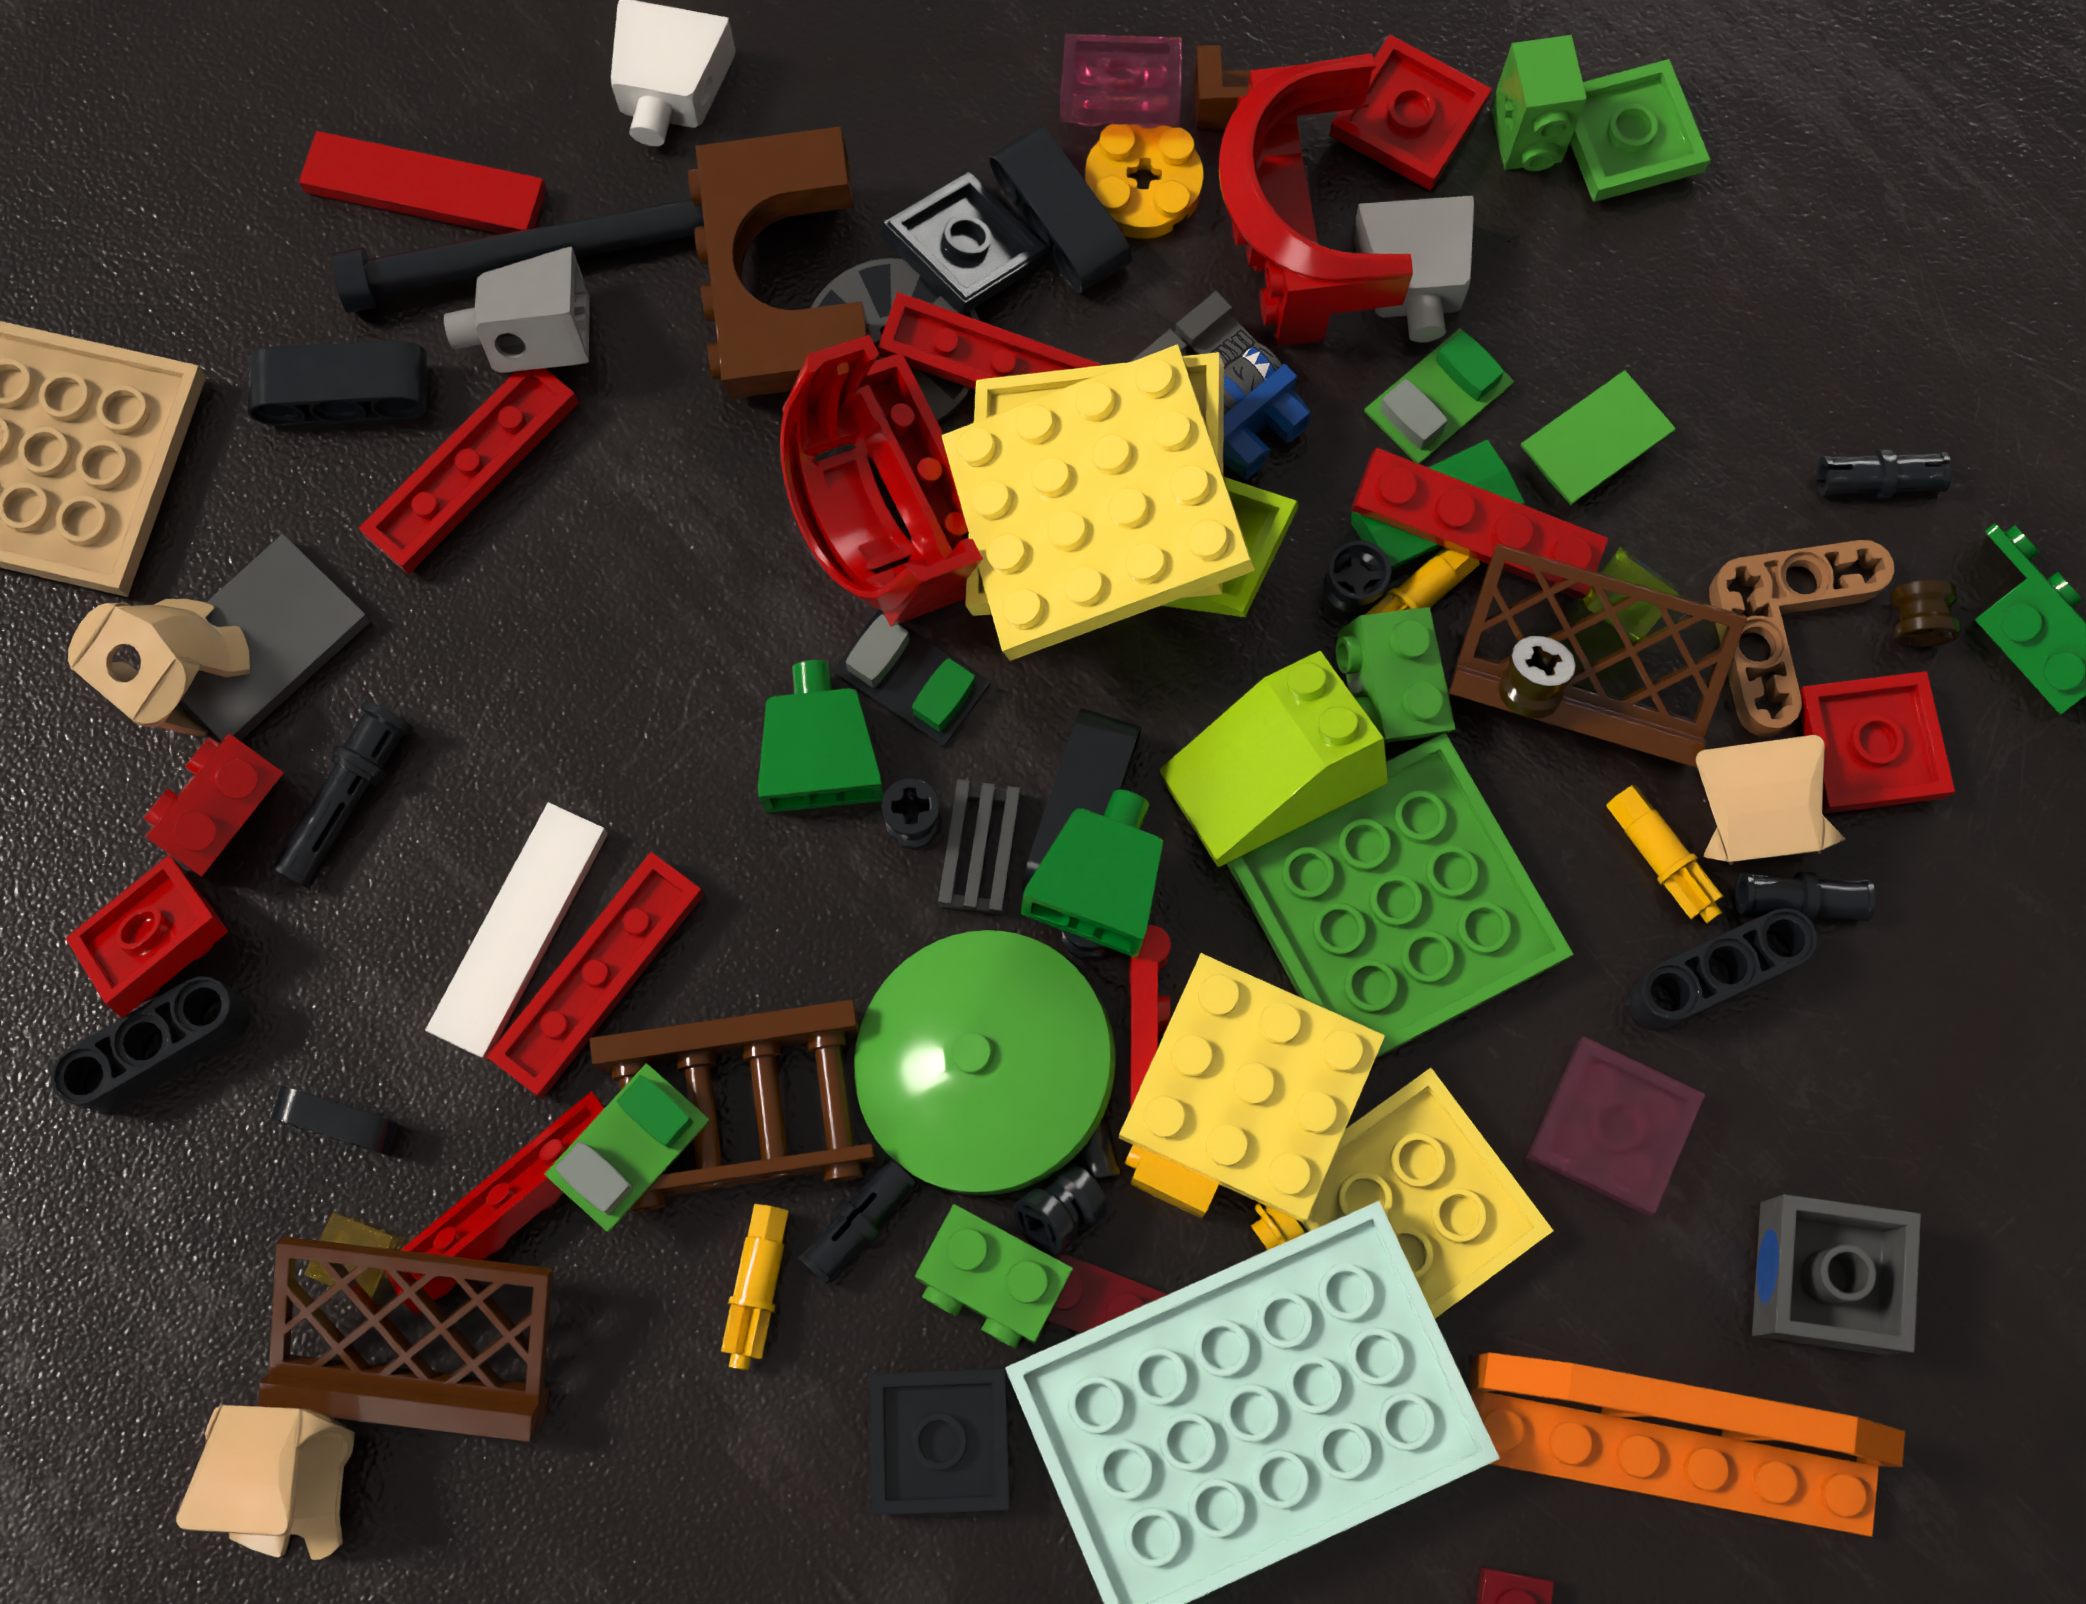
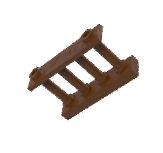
M853 999L590 1038L592 1064L603 1074L612 1073V1080L619 1081L620 1091L646 1063L650 1067L677 1063L678 1071L685 1072L688 1101L710 1119L709 1123L692 1140L695 1170L661 1175L628 1212L649 1211L666 1207L665 1196L818 1173L824 1174V1182L849 1181L864 1177L863 1167L878 1165L876 1151L872 1144L853 1146L841 1049L847 1047L846 1038L858 1037L860 1029L858 1011ZM807 1044L808 1052L815 1053L827 1150L788 1156L776 1059L782 1057L781 1048ZM742 1054L743 1061L750 1062L761 1160L722 1166L711 1068L717 1066V1057Z

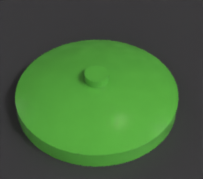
M993 930L965 932L938 940L910 956L891 973L874 995L864 1015L856 1042L854 1057L856 1094L861 1112L876 1141L898 1165L912 1175L951 1192L980 1196L1005 1194L1030 1187L1050 1177L1069 1163L1088 1143L1098 1128L1111 1097L1116 1066L1115 1042L1108 1014L1099 995L1085 976L1062 954L1040 941L1017 933Z

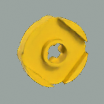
M1133 121L1125 124L1113 123L1101 132L1100 140L1088 155L1085 167V182L1118 225L1124 236L1143 239L1155 238L1173 231L1174 224L1182 221L1187 214L1189 218L1196 210L1202 192L1203 166L1201 158L1194 148V139L1190 133L1182 128H1172L1153 121ZM1138 170H1148L1152 174L1157 175L1159 180H1152L1149 184V189L1137 188L1136 179L1128 177Z

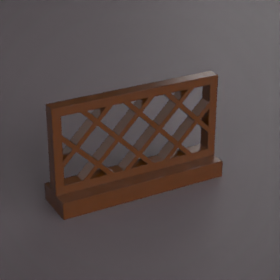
M1496 542L1459 657L1456 659L1449 680V694L1515 713L1501 700L1498 691L1501 676L1509 666L1510 656L1501 661H1495L1475 655V650L1481 632L1504 620H1507L1518 642L1525 639L1513 615L1547 598L1563 627L1562 630L1547 638L1558 642L1568 638L1584 668L1574 672L1571 682L1564 689L1563 699L1559 708L1552 715L1533 719L1698 768L1696 756L1705 749L1706 742L1704 737L1747 617L1743 614ZM1505 561L1532 568L1543 590L1508 607L1497 586ZM1542 571L1563 577L1564 579L1549 586ZM1577 582L1593 586L1605 608L1570 625L1554 594ZM1604 590L1626 597L1611 604ZM1494 596L1502 611L1486 618ZM1639 601L1656 605L1667 626L1631 643L1616 613ZM1666 608L1688 615L1673 622ZM1610 617L1625 647L1590 664L1575 634ZM1703 619L1727 626L1719 650L1694 662L1679 631ZM1672 635L1687 666L1652 682L1637 652ZM1630 656L1646 686L1622 698L1606 694L1595 673ZM1713 665L1707 684H1705L1699 671ZM1693 675L1703 694L1694 720L1667 712L1657 692ZM1589 677L1595 690L1576 685L1575 683ZM1651 695L1658 709L1636 702Z
M284 1236L276 1243L269 1372L259 1385L258 1407L304 1408L330 1418L530 1442L547 1415L549 1389L544 1388L553 1268ZM296 1259L318 1261L336 1283L313 1300L295 1280ZM343 1264L356 1267L349 1272ZM369 1267L386 1269L403 1289L401 1293L381 1309L355 1279ZM410 1272L423 1275L416 1280ZM435 1276L453 1277L471 1299L447 1316L424 1290L423 1286ZM478 1281H487L491 1283L483 1288ZM503 1284L533 1287L532 1312L516 1324L510 1320L490 1296ZM341 1289L367 1318V1320L346 1336L339 1331L320 1309L323 1303ZM409 1297L435 1326L412 1345L386 1316ZM294 1303L300 1312L292 1317ZM476 1306L483 1311L502 1334L479 1353L454 1325L455 1322ZM305 1318L331 1346L319 1358L290 1355L291 1329ZM372 1326L377 1329L398 1354L386 1366L368 1364L351 1344ZM528 1326H530L529 1341L521 1333ZM440 1334L465 1361V1364L453 1374L435 1372L418 1353V1351ZM509 1342L527 1363L526 1383L501 1380L485 1360ZM338 1354L343 1361L331 1359ZM406 1363L410 1369L398 1367ZM473 1371L477 1375V1377H471L466 1375Z

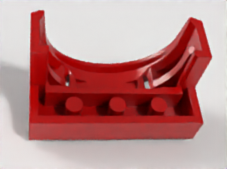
M1372 53L1302 65L1251 70L1247 95L1238 97V107L1232 114L1225 129L1219 155V179L1222 196L1232 219L1233 237L1236 246L1245 245L1249 267H1254L1255 271H1264L1267 289L1260 290L1261 316L1264 326L1273 325L1277 347L1324 341L1331 314L1401 306L1404 304L1413 275L1411 254L1348 253L1329 249L1318 244L1297 125V116L1368 108L1367 91L1372 70L1376 67Z
M866 335L807 355L790 395L782 408L784 414L780 433V455L788 499L799 529L813 555L823 569L840 586L871 607L882 610L890 627L966 599L967 578L983 558L974 540L969 539L968 528L941 436L944 434L903 353L876 360L879 352L870 335ZM848 443L856 446L852 450L820 461H814L817 454ZM868 456L874 461L911 535V542L899 528L887 508L873 476Z

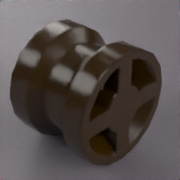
M1922 580L1906 583L1894 588L1891 591L1892 608L1899 612L1900 619L1894 627L1895 643L1905 647L1924 648L1944 645L1957 640L1960 637L1959 620L1952 616L1951 606L1957 601L1956 585L1944 580Z
M1530 636L1520 640L1514 646L1510 655L1509 666L1501 676L1498 687L1500 698L1509 709L1518 715L1528 718H1544L1552 715L1559 708L1563 699L1564 689L1571 682L1576 665L1573 655L1558 641L1544 636Z

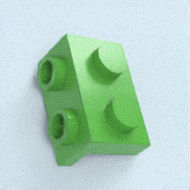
M1430 607L1360 615L1339 630L1335 649L1338 667L1343 674H1346L1349 691L1383 736L1384 745L1390 742L1439 736L1455 730Z
M953 1204L922 1261L915 1278L927 1286L922 1296L923 1299L956 1317L962 1306H965L987 1318L981 1328L982 1331L1017 1349L1022 1338L1036 1344L1041 1330L1073 1268Z

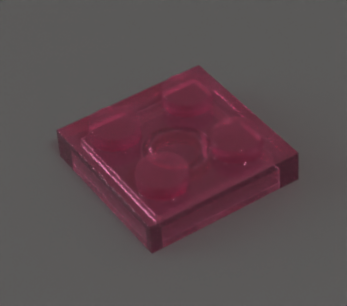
M1065 34L1060 122L1078 123L1083 126H1098L1101 124L1138 125L1143 128L1179 126L1182 37Z
M1583 1036L1576 1043L1527 1158L1647 1216L1653 1215L1657 1210L1705 1094Z

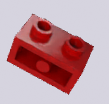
M230 733L226 734L219 743L208 737L185 765V768L194 775L177 795L167 788L143 817L145 821L152 825L145 837L201 877L283 775L281 770Z

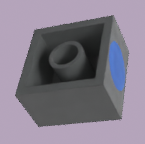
M1785 1194L1760 1202L1752 1337L1885 1356L1914 1353L1921 1214Z

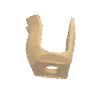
M164 599L154 605L131 606L126 603L98 605L86 615L76 629L68 649V662L71 670L87 681L132 719L134 723L146 727H158L173 732L205 737L208 730L181 708L178 703L186 693L198 670L226 678L250 674V653L240 627H217L207 621L206 617L214 610L213 605L190 599ZM131 645L138 651L141 659L139 672L125 662H112L115 652L120 647Z
M1809 735L1700 751L1696 756V764L1717 825L1703 857L1727 861L1732 865L1737 861L1810 852L1821 854L1822 850L1845 840L1840 832L1822 815L1825 751L1823 739L1817 735Z
M225 1404L215 1408L205 1431L206 1446L176 1517L178 1526L186 1530L230 1533L229 1539L249 1549L273 1557H280L286 1554L291 1534L304 1538L310 1557L313 1560L322 1559L334 1553L343 1544L339 1516L344 1466L352 1454L355 1432L326 1415L304 1408L232 1406Z

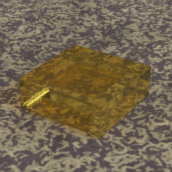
M332 1212L319 1241L394 1249L399 1238ZM310 1260L304 1273L305 1276L330 1286L336 1283L318 1261ZM343 1264L349 1272L356 1267ZM369 1267L355 1278L371 1298L384 1269Z

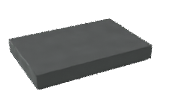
M282 534L206 602L214 606V610L206 617L210 624L217 627L238 626L241 628L250 653V674L226 678L198 670L181 700L220 740L230 733L239 741H242L362 631L371 620Z

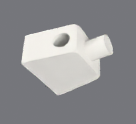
M619 0L611 85L619 111L625 115L634 116L629 131L633 139L644 145L661 146L664 144L669 123L693 128L703 123L736 52L728 17L635 0Z

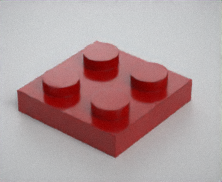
M1389 35L1374 57L1376 67L1372 70L1367 91L1368 108L1339 111L1331 123L1329 136L1431 191L1488 103L1492 89L1400 39Z
M1927 671L1803 686L1800 689L1802 705L1800 717L1804 735H1817L1823 739L1825 744L1822 814L1946 799L1955 792Z
M169 854L65 939L104 1003L122 1019L138 1005L153 998L166 982L193 960L204 956L213 947L214 943L229 931L186 870Z

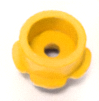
M1259 1203L1255 1206V1210L1261 1216V1219L1251 1225V1227L1267 1250L1305 1234L1296 1219L1268 1206L1262 1208Z

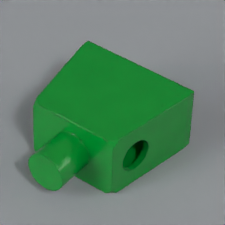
M807 660L794 664L792 666L794 694L773 696L766 701L758 781V795L765 812L773 813L882 801L884 789L857 691L850 688L832 690L830 664L826 661Z
M1118 789L1113 791L1104 816L1083 808H1076L1027 884L1023 894L1021 915L1138 958L1147 931L1163 840L1158 836L1140 830L1150 806L1149 802L1136 793Z

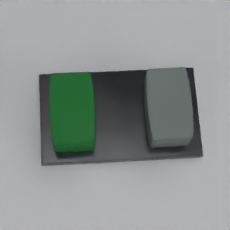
M882 610L876 612L832 671L833 674L942 747L947 745L991 685L990 681L904 624L900 623L890 627Z

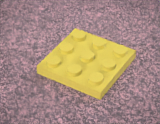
M1201 953L1118 1138L1304 1223L1309 1216L1385 1035Z
M1429 1068L1345 1129L1307 1220L1304 1223L1297 1220L1304 1232L1308 1233L1380 1201L1434 1319L1554 1231L1432 1068Z

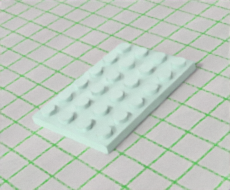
M1380 1201L1005 1367L1104 1604L1188 1603L1500 1459Z

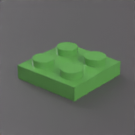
M1669 59L1583 82L1587 100L1570 144L1593 202L1705 172L1710 162V157Z

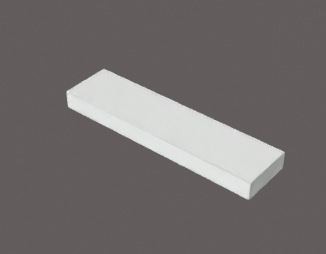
M547 803L425 1031L488 1061L486 1056L501 1037L608 835L605 828L556 805Z

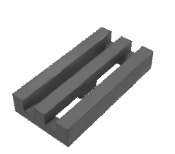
M957 779L938 899L939 907L1002 915L1020 800L1019 787L1008 786L1007 789L995 788V784L982 783V786L970 784L968 780ZM969 800H976L980 802L965 895L954 894L968 802ZM993 803L1005 804L991 898H979Z

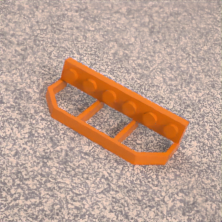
M1496 1353L1472 1356L1468 1392L1500 1458L1490 1463V1465L1870 1537L1873 1534L1879 1467H1902L1905 1431L1863 1418L1574 1363ZM1504 1391L1601 1406L1602 1411L1599 1414L1488 1392ZM1653 1416L1722 1429V1437L1622 1417ZM1780 1440L1857 1456V1462L1747 1441Z

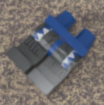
M1215 291L1176 323L1175 333L1169 329L1131 362L1177 344L1183 356L1219 352L1224 363L1223 463L1247 480L1263 467L1270 454V449L1256 434L1268 425L1286 443L1292 442L1308 428L1312 413L1300 396L1295 393L1297 375L1286 364L1282 365L1266 346L1258 343L1231 315L1232 306Z

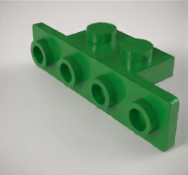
M1994 523L1985 530V533L2027 579L1975 620L2061 715L2086 696V621L2073 608L2083 599L2058 571L2047 579L2031 560L2041 552L2016 525L2004 532L1998 524Z

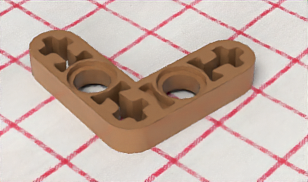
M1857 540L1740 557L1728 561L1713 578L1709 587L1711 605L1742 614L1745 610L1742 596L1736 591L1729 592V585L1736 577H1739L1742 586L1753 587L1754 591L1745 603L1748 618L1742 635L1746 633L1759 634L1768 641L1771 655L1769 659L1756 662L1747 659L1742 654L1738 643L1728 671V679L1737 716L1741 724L1750 733L1759 737H1773L1781 734L1798 718L1802 708L1801 694L1781 615L1863 603L1874 599L1891 582L1894 575V561L1890 553L1882 545L1871 540ZM1857 560H1859L1862 569H1872L1874 575L1866 583L1861 574L1842 575L1833 585V574L1848 571ZM1793 566L1808 569L1814 574L1817 581L1816 591L1811 594H1800L1792 590L1786 581L1787 569ZM1715 623L1721 645L1727 626ZM1770 672H1775L1776 675H1773L1764 684L1767 697L1770 702H1780L1783 707L1774 716V719H1771L1768 710H1757L1755 705L1764 695L1761 677ZM1748 678H1756L1753 681L1748 680Z

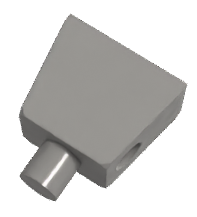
M1473 196L1362 203L1358 206L1352 230V239L1356 253L1411 254L1413 275L1404 304L1401 306L1376 308L1375 313L1383 318L1407 316L1409 338L1414 342H1431L1443 337L1446 333L1443 313L1456 312L1462 308L1471 277L1474 218Z
M572 247L559 249L480 275L477 278L475 307L444 314L445 331L451 347L456 350L482 344L491 368L499 373L577 365L589 362L590 296Z

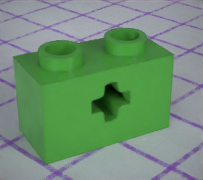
M1572 35L1511 44L1490 108L1504 170L1525 168L1529 171H1539L1549 168L1555 163L1562 162L1587 100Z

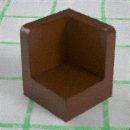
M1221 45L1197 46L1193 77L1196 130L1226 129L1232 114L1238 107V97L1247 95L1251 70L1222 71Z

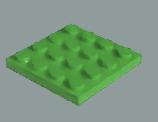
M1446 733L1387 761V784L1226 863L1299 997L1385 1035L1375 1059L1565 962L1574 955Z

